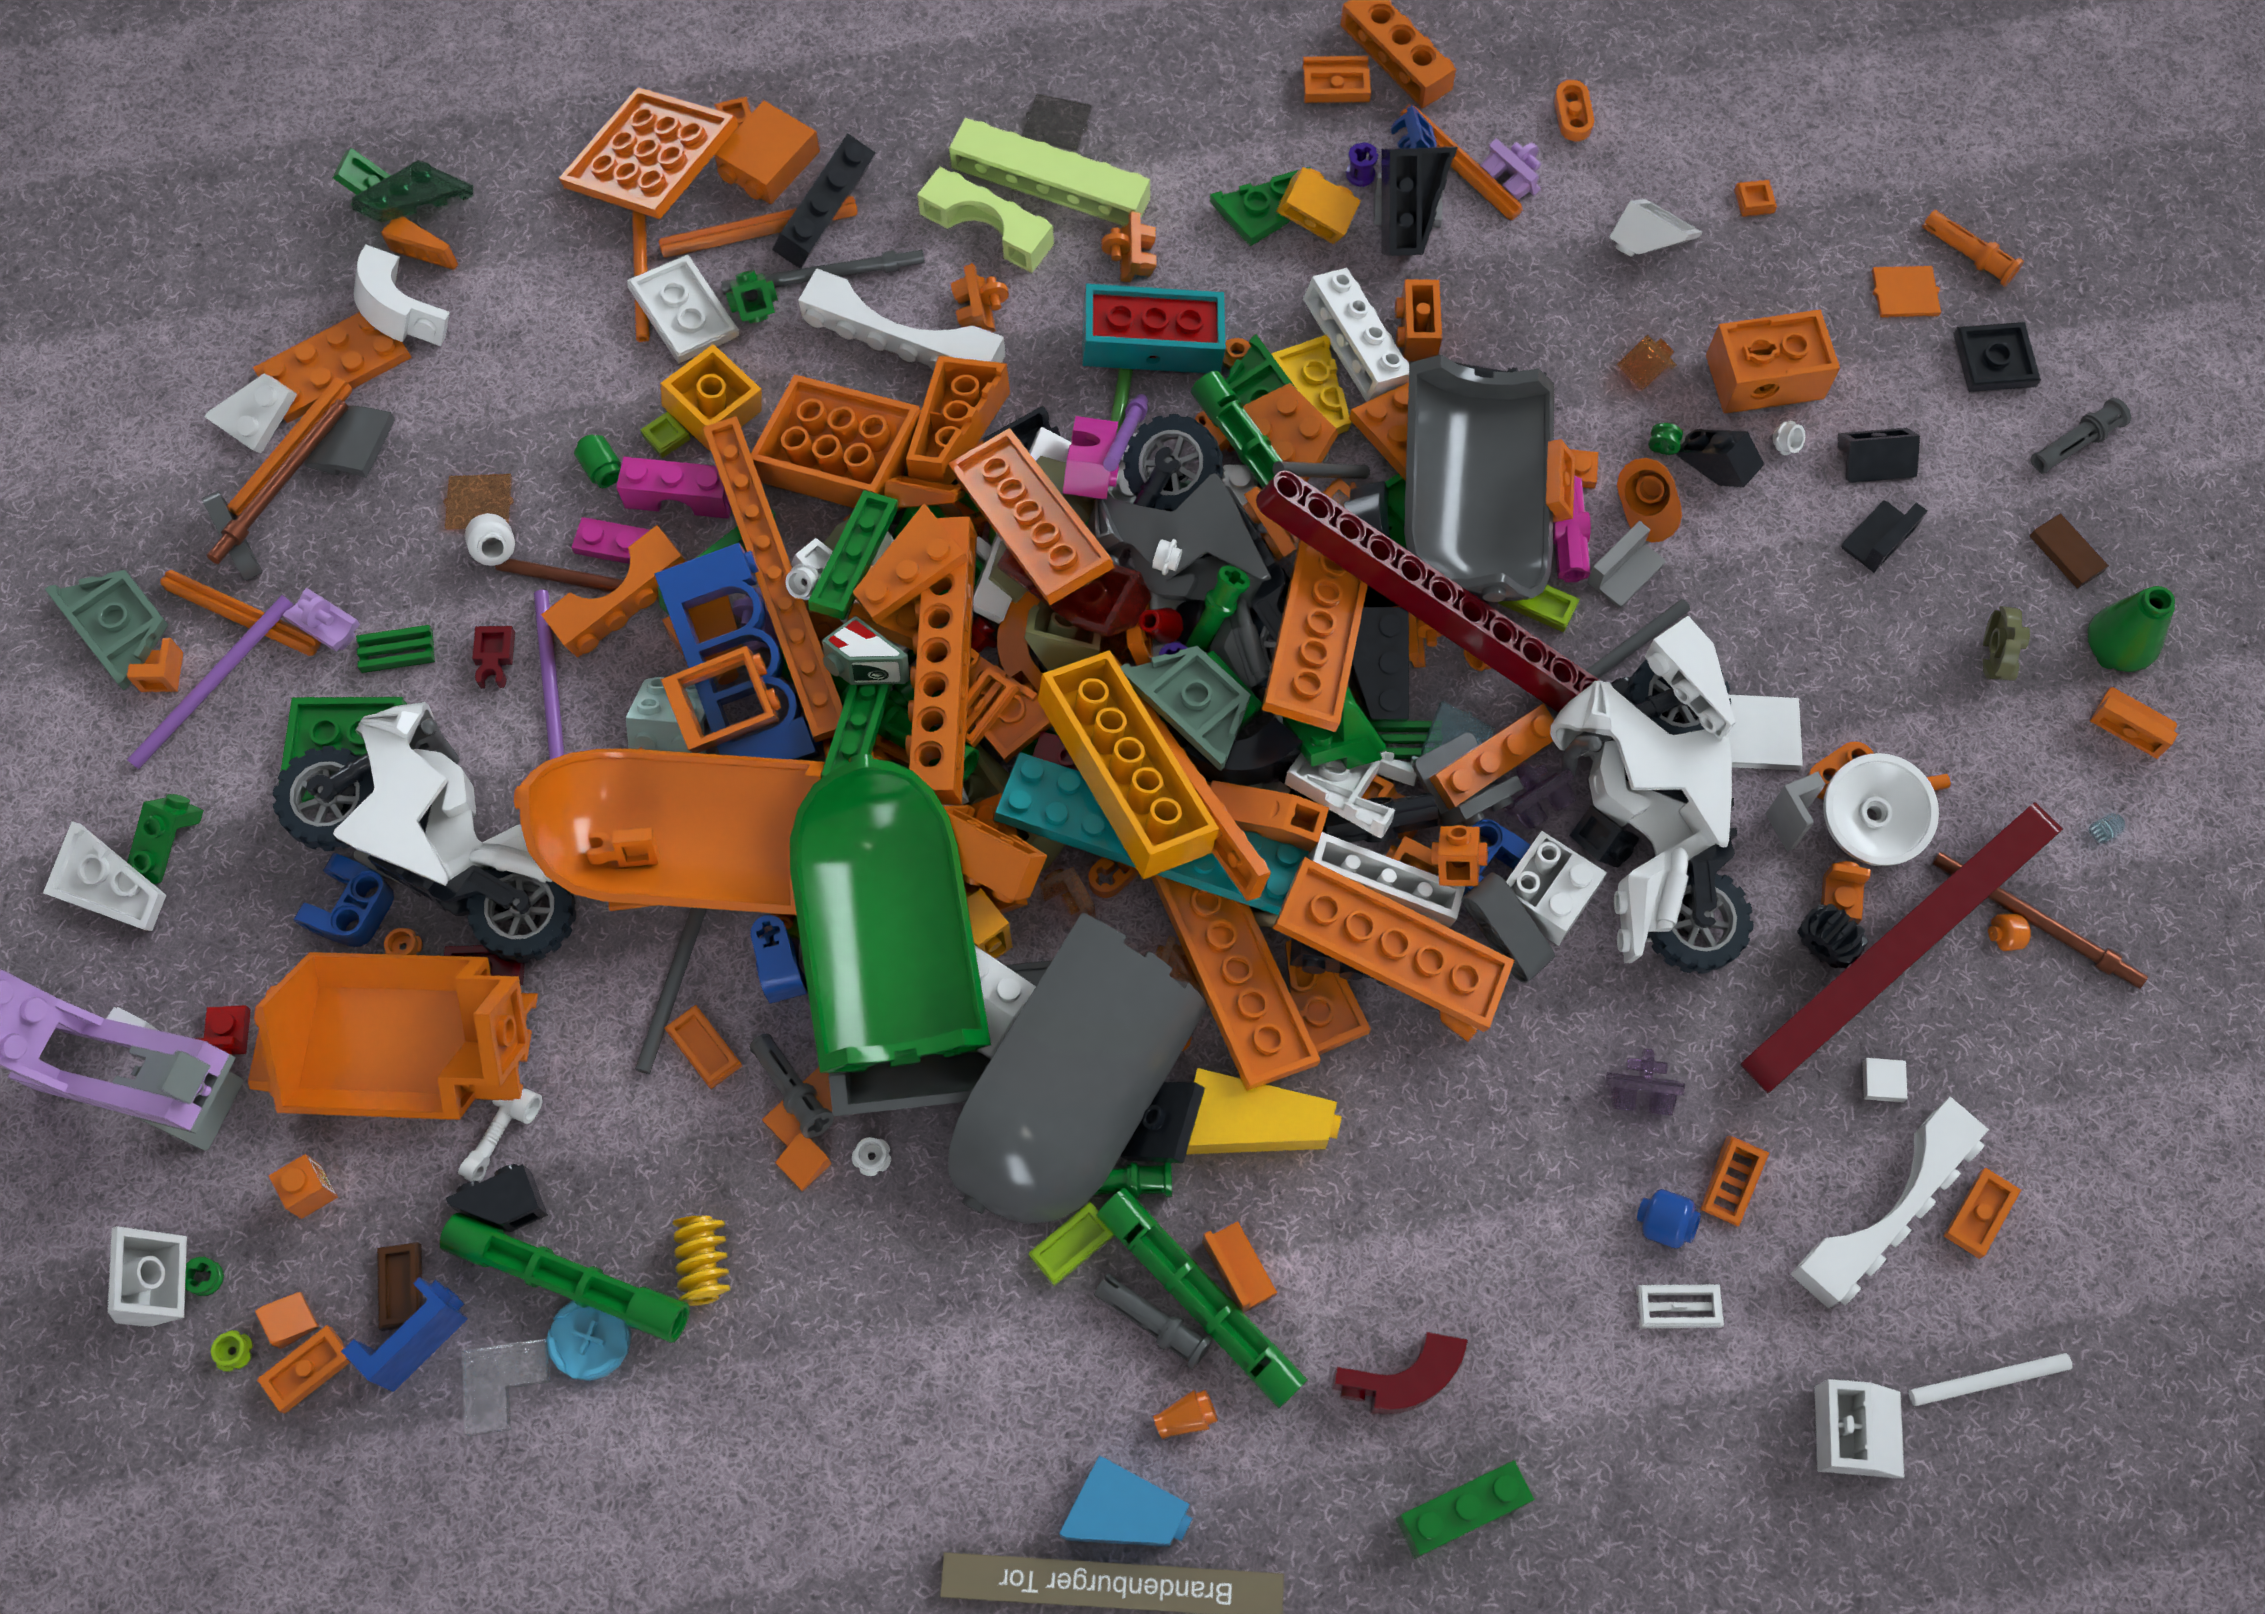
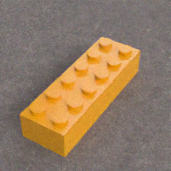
M1109 650L1042 673L1037 700L1142 879L1144 880L1211 854L1219 827L1111 651Z

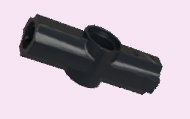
M1431 793L1411 795L1398 799L1391 797L1370 798L1366 800L1395 809L1392 823L1383 838L1376 837L1333 811H1328L1322 832L1349 843L1361 840L1372 843L1385 842L1397 838L1398 833L1438 826V807L1434 795Z

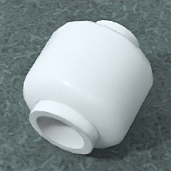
M487 513L478 515L467 525L464 537L468 551L474 560L483 565L494 566L502 564L510 558L514 552L515 540L511 527L505 519L498 515Z

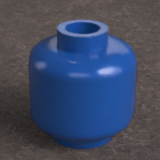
M1664 1189L1657 1190L1651 1200L1643 1198L1637 1214V1221L1643 1222L1642 1231L1647 1239L1674 1249L1681 1248L1685 1242L1690 1244L1693 1242L1701 1218V1213L1696 1211L1693 1200Z

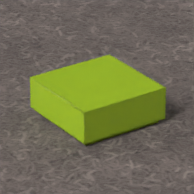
M668 411L640 429L642 436L661 458H664L690 440L686 430Z

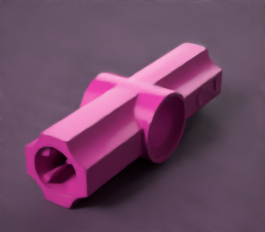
M1575 474L1573 519L1553 522V544H1555L1557 576L1565 582H1579L1588 578L1591 568L1588 551L1591 533L1590 514L1585 512L1582 478L1576 477Z

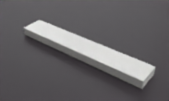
M1041 427L1035 436L1029 453L1035 461L1040 456L1066 462L1071 442ZM996 534L974 589L973 611L1000 624L1006 616L1012 598L989 580L999 544L1002 541Z

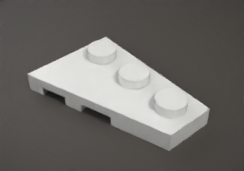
M71 822L43 892L52 897L149 931L153 930L166 894L89 830L76 822Z

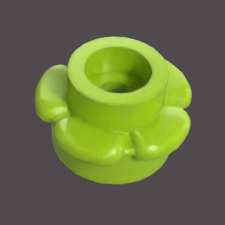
M237 1330L227 1331L218 1336L211 1346V1356L216 1362L217 1368L225 1372H231L234 1368L241 1369L246 1366L251 1359L250 1350L253 1348V1342L247 1334L241 1335ZM235 1347V1354L230 1355V1349Z

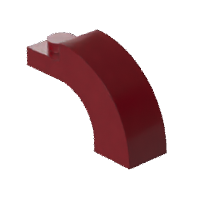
M1426 1332L1422 1338L1419 1356L1410 1368L1397 1374L1380 1375L1337 1367L1333 1376L1332 1389L1341 1391V1398L1353 1401H1365L1366 1396H1372L1370 1411L1372 1414H1397L1413 1410L1433 1399L1450 1382L1463 1360L1468 1339Z

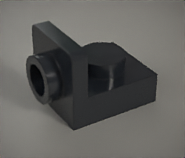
M1592 805L1569 835L1598 861L1619 868L1623 862L1630 858L1635 845L1639 841L1638 836L1624 830Z

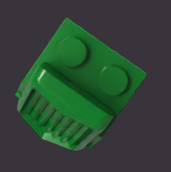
M1348 686L1340 725L1336 732L1282 716L1283 724L1303 741L1301 753L1311 767L1340 759L1346 769H1351L1382 760L1380 753L1386 751L1383 737L1374 729L1355 702Z

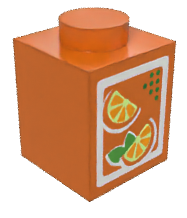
M306 1154L268 1175L285 1209L301 1219L338 1198L321 1164Z

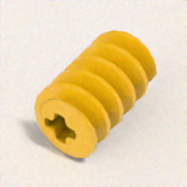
M688 1216L673 1220L672 1224L680 1228L675 1231L673 1239L675 1242L682 1244L675 1249L674 1253L676 1258L684 1260L676 1266V1272L679 1275L685 1276L678 1281L677 1288L686 1294L679 1297L678 1300L688 1303L689 1306L705 1305L718 1301L719 1295L730 1290V1285L718 1283L719 1278L729 1274V1269L717 1267L716 1264L728 1258V1254L715 1251V1246L726 1242V1237L714 1235V1230L725 1226V1221L713 1219L711 1216Z

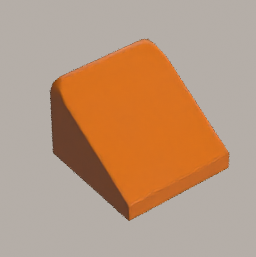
M801 1132L795 1136L775 1162L801 1191L805 1190L832 1164L828 1156L810 1138L804 1137Z
M302 1292L294 1293L255 1310L269 1342L279 1349L285 1348L319 1327Z

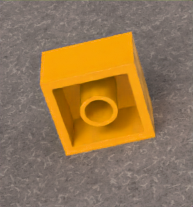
M714 344L660 383L662 407L709 451L711 450L703 427L737 416L742 427L762 411V389Z

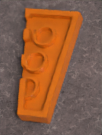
M971 648L968 690L987 665L1012 681L1019 688L1013 699L984 734L987 741L1007 763L1037 739L1041 731L1045 732L1052 727V724L1037 700V693L1014 680L1007 672L997 665L994 666ZM946 656L938 657L933 663L941 662ZM992 678L985 689L981 691L972 706L967 709V717L970 716L975 706L986 695L996 680ZM1006 687L1002 688V690L995 697V699L992 701V703L989 705L986 711L974 723L975 726L980 722V720L983 718V716L986 714V712L989 710V708L993 705V703L996 701V699L999 697V695Z

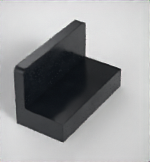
M1908 428L1838 433V448L1847 453L1846 480L1850 483L1913 478L1917 476L1920 435Z
M1882 501L1843 542L1841 548L1875 573L1913 533L1928 511L1916 502L1906 514H1903L1889 502Z

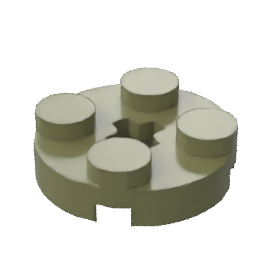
M1999 606L2000 611L1994 610L1991 614L1984 634L1983 646L1989 647L1990 660L1983 659V672L1987 679L2015 681L2019 673L2018 659L2020 650L2026 649L2029 644L2030 629L2029 627L2022 626L2021 609Z

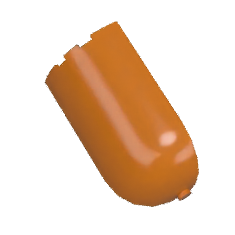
M593 749L568 753L543 762L528 774L520 786L516 787L514 806L515 809H520V824L528 853L546 877L572 894L604 902L797 915L790 874V836L797 810L813 784L821 779L825 762L644 749ZM652 827L659 850V864L620 868L617 860L607 861L602 864H591L589 862L587 850L600 847L591 848L588 834L603 832L612 838L613 831Z

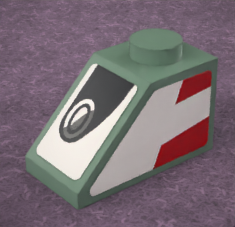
M854 616L822 640L825 667L834 676L839 675L851 685L905 684L910 680L908 655L857 616Z

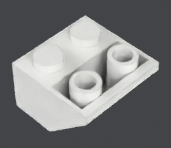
M1541 831L1506 882L1543 936L1559 946L1598 890L1607 872Z
M1828 1379L1816 1385L1817 1472L1904 1478L1900 1392L1870 1382Z

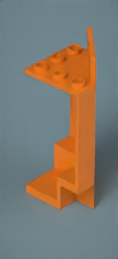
M309 952L276 986H271L267 990L266 996L255 1007L254 1021L259 1030L248 1077L249 1089L269 1092L274 1099L276 1113L460 1120L475 1099L509 1101L521 1099L523 1085L520 1083L518 1067L519 1062H527L532 1031L527 1029L526 1019L531 1008L536 1009L538 993H521L520 980L517 976H491L488 957Z

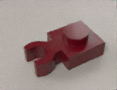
M475 626L472 660L476 666H480L475 673V680L480 689H485V681L491 675H496L495 680L499 688L505 687L507 678L502 670V665H513L515 631L512 626Z

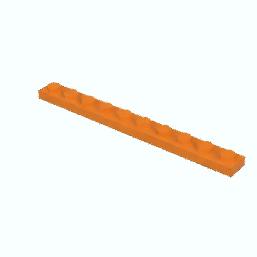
M734 416L705 426L703 430L746 551H752L756 559L759 572H756L755 576L815 743L833 737L843 706L831 673L824 665V654L803 599L793 597L786 588V576L791 571L792 566L738 418Z

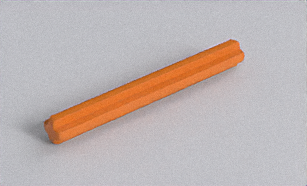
M1412 104L1403 109L1400 116L1404 115L1407 112V108ZM1413 105L1432 126L1437 147H1458L1455 158L1452 159L1450 166L1508 220H1514L1520 215L1522 204Z
M335 378L231 500L227 507L234 516L239 517L336 399L345 401L353 389L345 380Z
M174 570L166 571L160 581L165 590L249 629L265 613ZM281 619L265 635L308 656L315 655L321 646L320 641Z

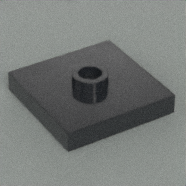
M2025 322L1956 328L1953 335L1968 392L2038 386L2041 378Z
M1164 1082L1151 1105L1144 1112L1141 1122L1120 1157L1129 1161L1183 1164L1205 1087L1196 1082Z

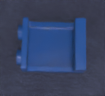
M419 1277L413 1283L427 1298L426 1303L377 1350L353 1339L341 1351L368 1381L394 1392L468 1319L459 1310L464 1305V1302L451 1289L445 1288L436 1279L430 1284Z

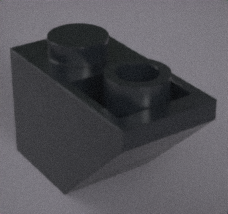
M1695 429L1685 437L1679 452L1676 453V456L1719 486L1744 488L1765 465L1748 431Z
M517 1164L506 1165L495 1171L494 1177L482 1182L471 1181L456 1189L457 1193L446 1197L448 1205L458 1213L465 1214L508 1232L548 1216L534 1176L523 1164L519 1166Z

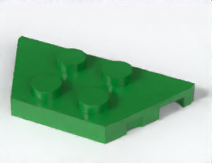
M1257 334L1251 337L1249 340V350L1242 360H1236L1230 369L1228 378L1225 379L1243 405L1289 383L1294 386Z

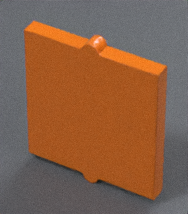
M1932 266L1873 267L1872 274L1875 285L1873 295L1877 297L1880 317L1940 316L1941 309L1938 298L1940 288L1936 286Z

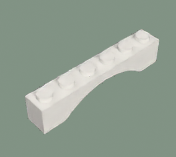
M817 268L798 300L802 319L815 328L825 327L831 329L845 339H858L866 342L875 350L883 351L885 349L898 354L900 358L907 362L917 361L928 365L932 370L935 368L938 356L1002 363L1005 357L1003 336L973 325L958 329L934 331L915 329L897 324L869 308L854 292L847 279Z
M1952 1097L1946 1099L1914 1133V1157L1911 1174L1903 1194L1892 1210L1882 1220L1868 1229L1846 1236L1825 1238L1814 1246L1790 1275L1828 1309L1838 1302H1841L1844 1306L1848 1304L1861 1289L1856 1282L1862 1275L1866 1273L1872 1276L1885 1262L1886 1258L1881 1253L1889 1244L1897 1247L1911 1232V1229L1906 1225L1914 1215L1921 1219L1936 1203L1931 1197L1939 1187L1945 1191L1958 1178L1961 1173L1955 1168L1960 1162L1965 1159L1969 1163L1983 1149L1985 1145L1980 1139L1989 1129Z

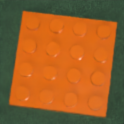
M637 87L558 179L565 189L661 219L728 140L739 124L732 114Z

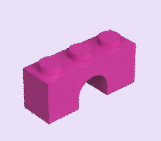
M1080 416L1075 417L1072 441L1066 461L1064 494L1107 500L1109 486L1116 487L1119 465L1116 470L1107 471L1103 466V461L1117 435L1118 422Z
M623 457L616 488L625 508L660 512L663 500H675L688 505L693 510L694 515L729 519L731 506L716 466Z

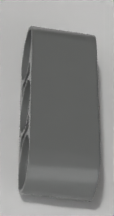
M1489 873L1479 882L1478 886H1474L1462 897L1461 900L1465 909L1492 948L1514 960L1510 972L1520 982L1528 983L1555 958L1552 947L1511 887L1496 873Z

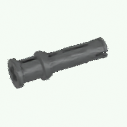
M2118 398L2108 399L2104 403L2103 408L2095 413L2090 412L2084 415L2077 427L2059 437L2039 452L2032 454L2031 464L2039 473L2045 474L2089 443L2104 441L2108 437L2109 432L2117 427H2125L2130 423L2131 412L2128 406Z
M761 1034L756 1037L750 1044V1051L756 1056L770 1079H772L784 1096V1109L787 1113L794 1114L800 1123V1131L803 1136L814 1138L824 1133L832 1125L834 1116L829 1109L823 1108L817 1099L816 1089L812 1085L802 1082L770 1034Z
M1109 1273L1100 1282L1094 1293V1296L1108 1303L1122 1315L1157 1338L1156 1343L1159 1344L1158 1347L1163 1350L1168 1348L1187 1361V1367L1191 1370L1196 1368L1213 1341L1209 1336L1203 1338L1184 1325V1319L1180 1316L1176 1317L1173 1315L1170 1317Z

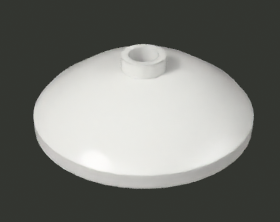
M1875 753L1851 760L1834 774L1824 795V818L1832 838L1849 856L1869 865L1893 866L1916 857L1928 846L1937 829L1939 807L1930 781L1915 765L1894 755ZM1868 809H1872L1876 812V821L1871 820L1868 817Z

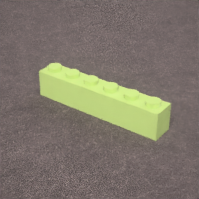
M965 118L949 147L952 169L1122 226H1126L1129 223L1131 211L1141 213L1142 217L1150 200V179L1143 177L1139 173L1128 172L1113 167L1106 162L1088 159L1078 153L1067 152L1052 147L1045 142H1037L1022 137L1015 132H1007L989 126L982 121L977 122Z

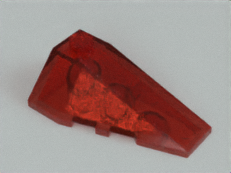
M1006 548L997 564L1002 572L1075 627L1108 637L1134 628L1139 621L1140 615L1144 612L1152 598L1141 572L1114 565L1115 568L1049 605L1008 548Z

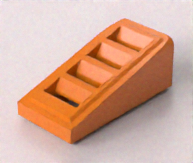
M397 214L381 232L392 252L452 270L458 266V262L447 243L402 215Z
M898 475L885 482L884 496L897 499L898 508L922 506L924 503L926 506L950 504L964 497L965 490L959 486Z
M1727 1136L1700 1210L1739 1227L1769 1152L1733 1136ZM1734 1152L1751 1159L1750 1167L1732 1160ZM1728 1167L1746 1174L1745 1182L1727 1175ZM1722 1181L1741 1189L1740 1196L1738 1197L1720 1189ZM1716 1196L1736 1204L1734 1212L1714 1204Z

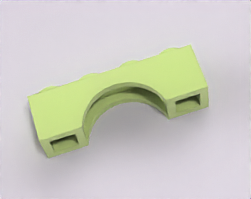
M939 167L917 194L920 215L947 229L965 221H981L995 227L1003 236L1004 259L1033 273L1054 245L1053 225L1045 218L1035 216L1021 209L1015 202L1006 201L994 195L986 187H979L965 180L957 172H950Z

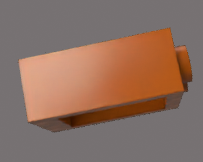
M744 646L661 679L689 751L699 753L779 721L776 711L782 709L774 688L767 690L762 676L768 674L760 653L753 654L747 646ZM745 665L764 713L704 736L686 687Z

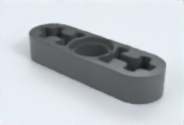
M218 490L201 499L220 537H222L221 531L230 520L236 519L229 511L226 500ZM246 538L240 545H234L229 554L245 581L263 573Z

